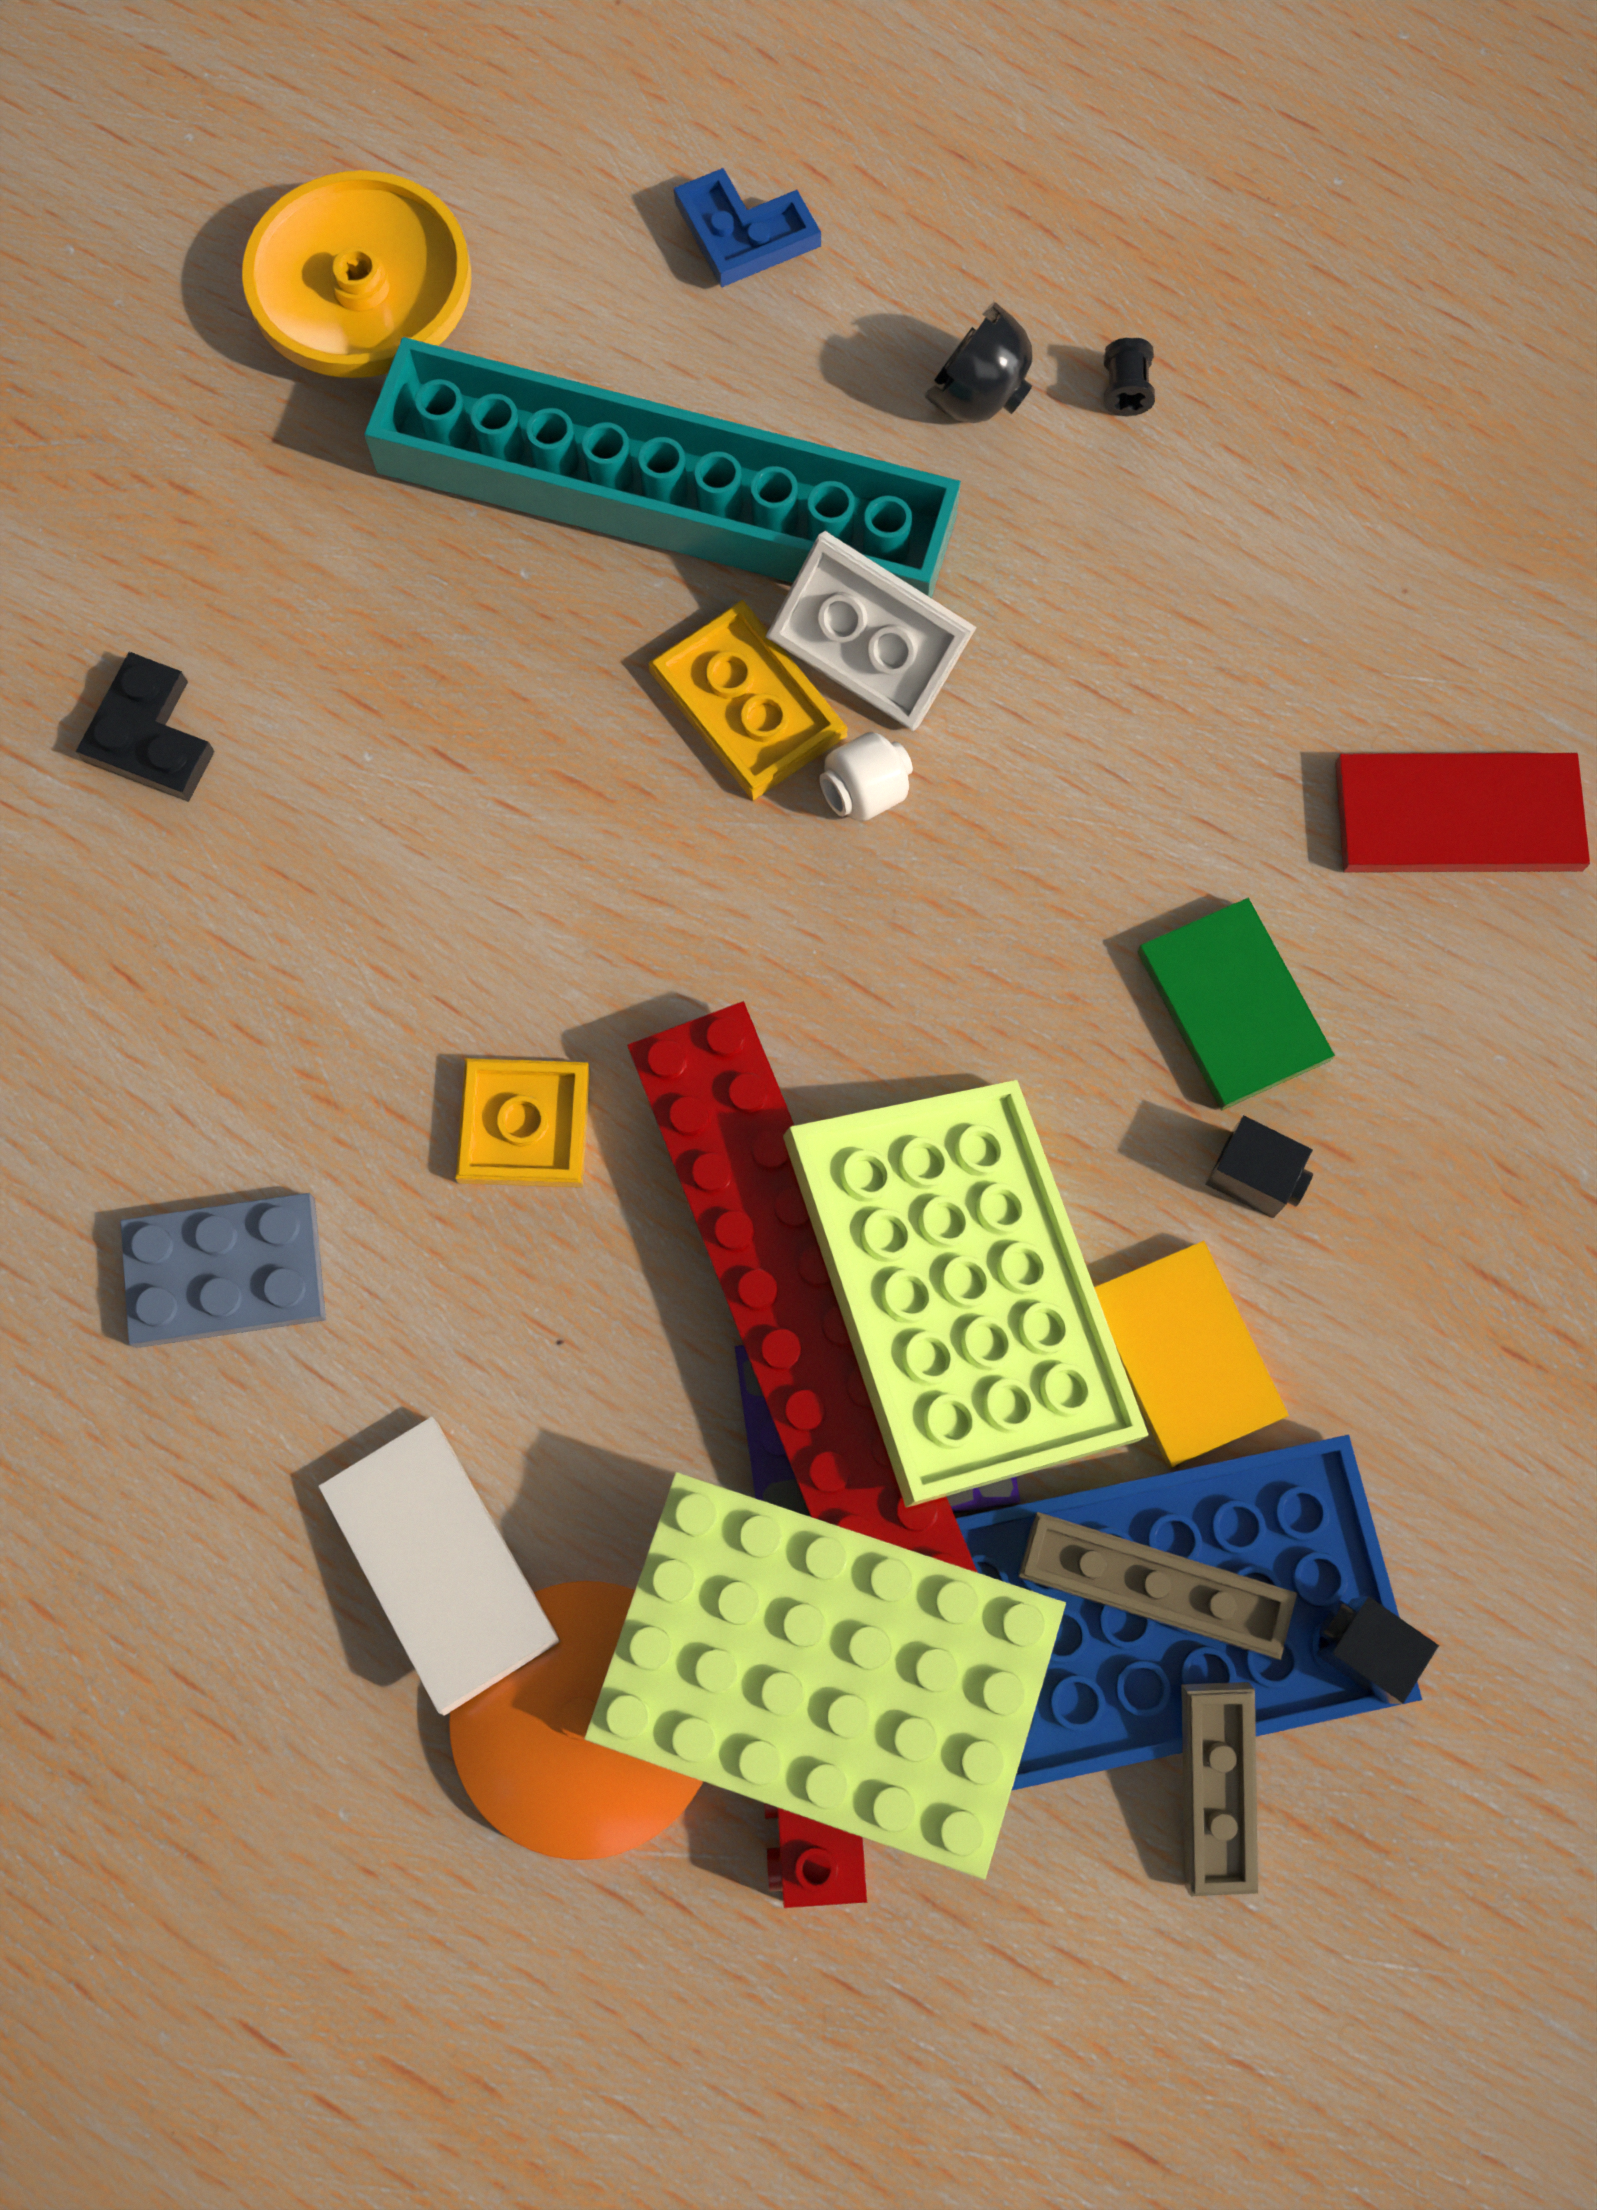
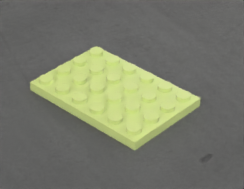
M1017 1080L792 1126L783 1136L906 1508L1138 1442L1148 1436Z
M676 1472L584 1740L985 1880L1066 1602Z

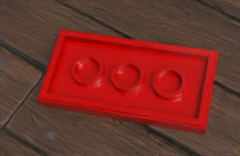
M1578 753L1340 754L1335 762L1344 873L1583 872L1590 865Z

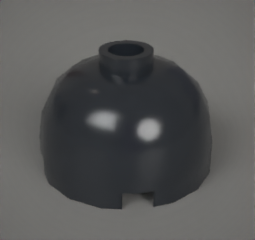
M995 301L982 314L986 318L976 330L972 327L935 377L934 381L939 385L945 384L942 389L935 385L927 390L925 394L927 400L942 412L958 421L969 423L988 421L1002 408L1012 414L1032 388V385L1025 380L1033 362L1031 342L1024 328Z

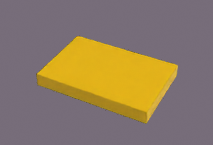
M742 599L649 661L648 666L651 675L751 800L754 801L847 737L848 727L785 650L765 637L768 633L767 628Z
M1205 1241L1094 1287L1133 1394L1168 1469L1289 1416Z

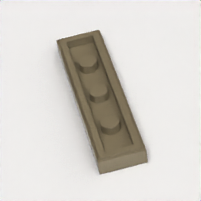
M1036 1512L1034 1515L1017 1578L1276 1660L1281 1659L1297 1596L1296 1592L1040 1512Z

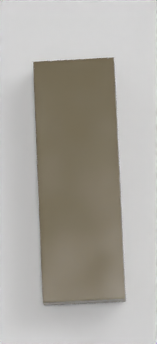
M1249 1682L1182 1684L1185 1888L1190 1896L1258 1894L1255 1688Z

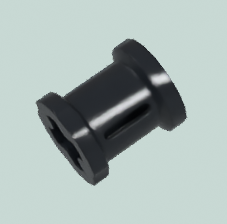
M1120 338L1106 346L1104 366L1109 371V387H1107L1104 393V405L1109 412L1118 416H1136L1145 413L1154 405L1155 389L1149 383V367L1152 365L1154 348L1150 342L1142 338Z

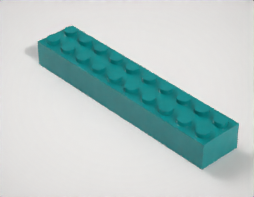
M406 337L401 339L364 433L378 474L794 583L818 535L826 531L931 599L956 521L961 481Z

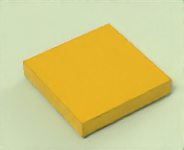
M465 1058L455 1177L459 1184L583 1188L590 1083L589 1063Z

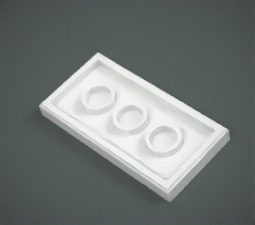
M433 1417L428 1418L319 1485L326 1502L438 1713L445 1716L561 1642L446 1436Z

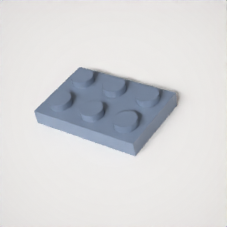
M310 1193L120 1220L129 1345L135 1348L326 1320L315 1198Z

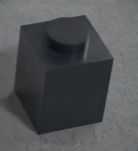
M1243 1115L1231 1131L1205 1185L1274 1218L1287 1203L1297 1207L1302 1200L1313 1177L1312 1172L1304 1169L1313 1149Z
M1365 1596L1351 1599L1348 1605L1343 1601H1339L1333 1607L1319 1630V1635L1326 1640L1316 1655L1385 1704H1404L1439 1645L1371 1597Z

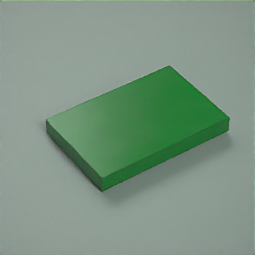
M1249 897L1140 945L1137 953L1221 1111L1329 1063L1335 1057Z

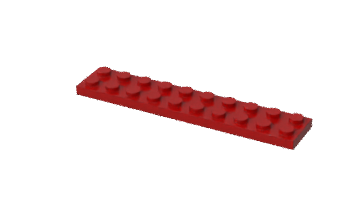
M745 1002L736 1003L627 1044L630 1056L810 1517L978 1573L947 1496L905 1507L783 1138L787 1130L795 1125Z

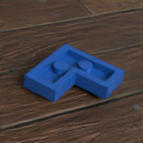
M724 168L674 188L675 204L721 288L821 247V231L798 190L747 210Z

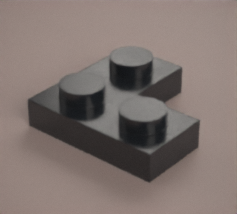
M130 651L76 749V753L83 762L187 802L190 801L215 751L208 741L166 725L188 683L182 671Z

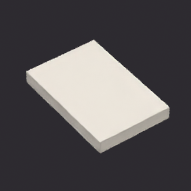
M824 531L818 535L765 637L914 732L921 724L977 627Z

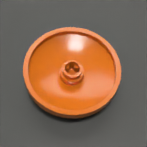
M575 1581L549 1586L533 1593L561 1642L450 1712L449 1729L452 1754L458 1775L470 1799L486 1820L500 1833L531 1851L549 1857L566 1860L601 1859L634 1849L665 1830L691 1803L704 1781L584 1740L635 1590L601 1581Z

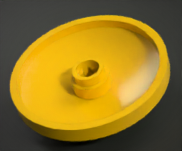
M358 170L333 173L313 179L291 190L273 204L257 223L248 240L242 264V282L246 300L253 318L266 340L284 357L301 367L320 374L344 378H363L387 374L402 337L439 346L454 330L467 306L472 282L471 263L466 240L456 217L436 195L418 183L401 176L379 171Z

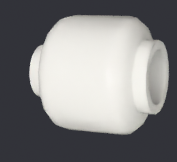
M867 732L833 750L826 756L825 772L820 775L821 789L828 804L839 816L844 817L848 815L854 820L864 822L902 802L907 797L909 790L908 775L913 770L912 762L907 751L899 742L894 741L890 743L881 734Z

